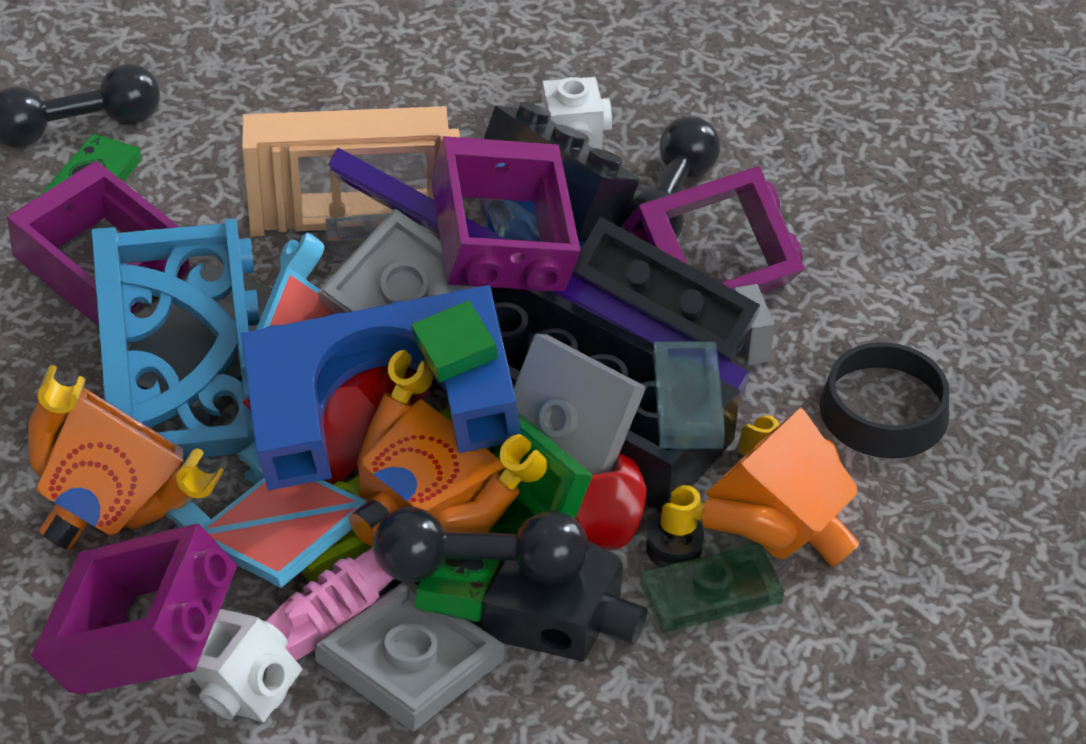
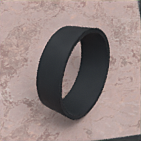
M887 342L863 344L848 350L833 364L821 394L820 413L828 430L835 438L849 448L879 458H906L929 450L944 436L949 424V384L942 369L930 357L916 349ZM860 369H895L923 381L937 395L940 405L929 417L908 425L879 424L866 420L852 412L837 394L835 382L843 376Z

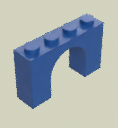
M490 285L471 289H459L450 293L409 301H396L388 305L346 313H334L326 317L284 325H272L263 329L241 333L256 451L268 491L332 478L324 431V413L328 401L334 392L348 379L363 371L388 366L391 357L400 350H406L412 356L409 368L417 370L422 360L428 363L413 338L411 324L470 300L494 339L498 358L440 383L433 373V379L442 387L448 399L458 452L462 453L503 445L511 436L521 435L516 398Z

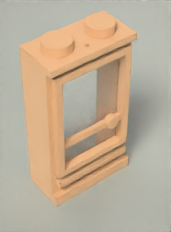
M446 106L243 114L242 150L250 235L265 236V230L287 232V229H295L296 232L377 228L393 210L341 182L329 170L328 163L338 147L434 199L431 174L443 136L460 137L459 128L448 129Z

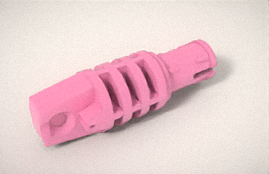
M373 547L355 560L349 557L345 560L341 558L332 566V571L325 570L318 576L317 582H309L303 587V593L296 592L266 620V622L276 627L287 638L288 644L285 649L296 661L316 650L317 643L364 609L376 603L380 598L379 591L394 580L379 566Z

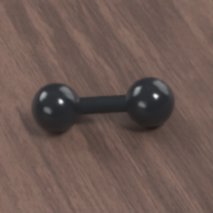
M123 64L111 69L104 76L99 90L42 101L36 93L23 87L5 88L0 91V143L14 148L26 147L40 139L45 132L47 123L50 121L99 111H105L112 119L123 124L141 123L152 116L158 107L160 100L159 85L155 77L145 68L135 64Z
M686 116L676 119L666 127L660 139L659 149L662 161L667 168L657 187L644 188L635 192L624 222L639 205L679 192L686 177L703 175L715 165L720 154V139L716 130L709 122L699 117ZM684 214L669 218L676 238L679 237L683 229Z
M404 507L391 512L380 522L374 534L373 551L382 570L392 578L404 582H417L430 577L438 571L445 559L516 560L518 566L528 578L542 585L555 586L571 581L583 570L589 555V542L582 525L569 514L560 511L550 510L537 513L522 524L517 534L446 532L439 519L429 511L417 507Z

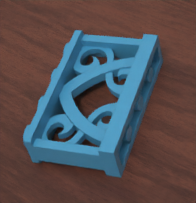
M237 218L225 219V223L123 233H117L116 227L91 229L105 401L149 428L178 414L186 430L158 433L183 448V460L187 459L192 450L196 448L204 452L201 458L238 454L255 441L252 414L243 404V401L249 395L246 372L241 369L244 360L241 333L248 332L249 326H256L260 321L256 289L244 290L243 274L254 273L251 238L239 239ZM213 255L223 265L221 277L213 282L206 281L201 277V273L205 269V263L195 266L190 271L187 282L177 278L181 265L190 257ZM168 259L165 272L122 264ZM231 291L235 321L217 303V301L225 298ZM152 296L160 298L156 310L147 318H138L130 312L131 307L138 302L146 303L151 309ZM172 303L200 320L217 337L205 358L181 381H179L174 369L162 358L144 351H129L128 343L143 340L158 331L166 322L172 308ZM237 351L239 354L241 381L224 374ZM155 372L164 380L168 390L161 394L157 380L154 387L146 390L141 389L137 385V380L144 373ZM227 395L236 401L239 411L236 418L230 424L208 427L194 417L189 407L199 400L201 407L207 413L221 416L220 411L214 406V401L220 396Z

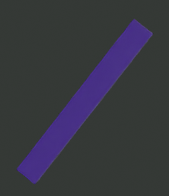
M339 147L336 149L328 166L330 167L329 170L341 182L392 210L397 209L412 221L439 235L434 199ZM465 217L469 237L507 240ZM571 275L565 291H551L689 364L709 372L714 377L741 390L740 395L750 380L748 371L573 275ZM704 359L706 360L710 368H708L707 365H703V367L700 368Z

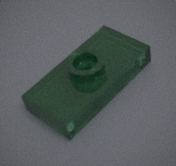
M753 544L641 572L640 586L662 634L783 603L785 593L764 548L760 544Z

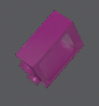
M443 136L431 174V184L447 285L475 287L490 285V287L565 291L580 254V246L559 145ZM499 163H505V165L501 167L495 166ZM462 197L533 202L541 242L469 237Z
M95 161L8 215L7 222L12 256L99 326L96 280L58 248L102 219H106L122 233L178 228L179 226L103 165ZM189 258L181 265L177 278L182 279L185 273L190 270ZM168 259L132 262L127 265L165 272ZM142 302L135 303L131 307L130 312L134 313Z
M760 165L641 204L623 223L627 232L687 264L669 218L738 196L768 267L722 282V284L735 290V287L757 284L761 293L787 285L805 269L802 263L800 243L796 236L788 231L779 211L780 200L778 193L772 183L766 181Z
M199 523L79 552L31 657L67 692L80 695L194 672L238 565ZM157 591L146 618L123 623L134 596Z

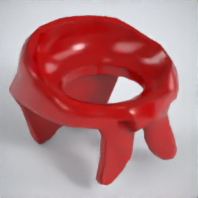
M619 453L612 472L593 475L575 519L584 528L588 541L605 550H619L627 545L639 527L645 505L646 486L638 464L629 457Z

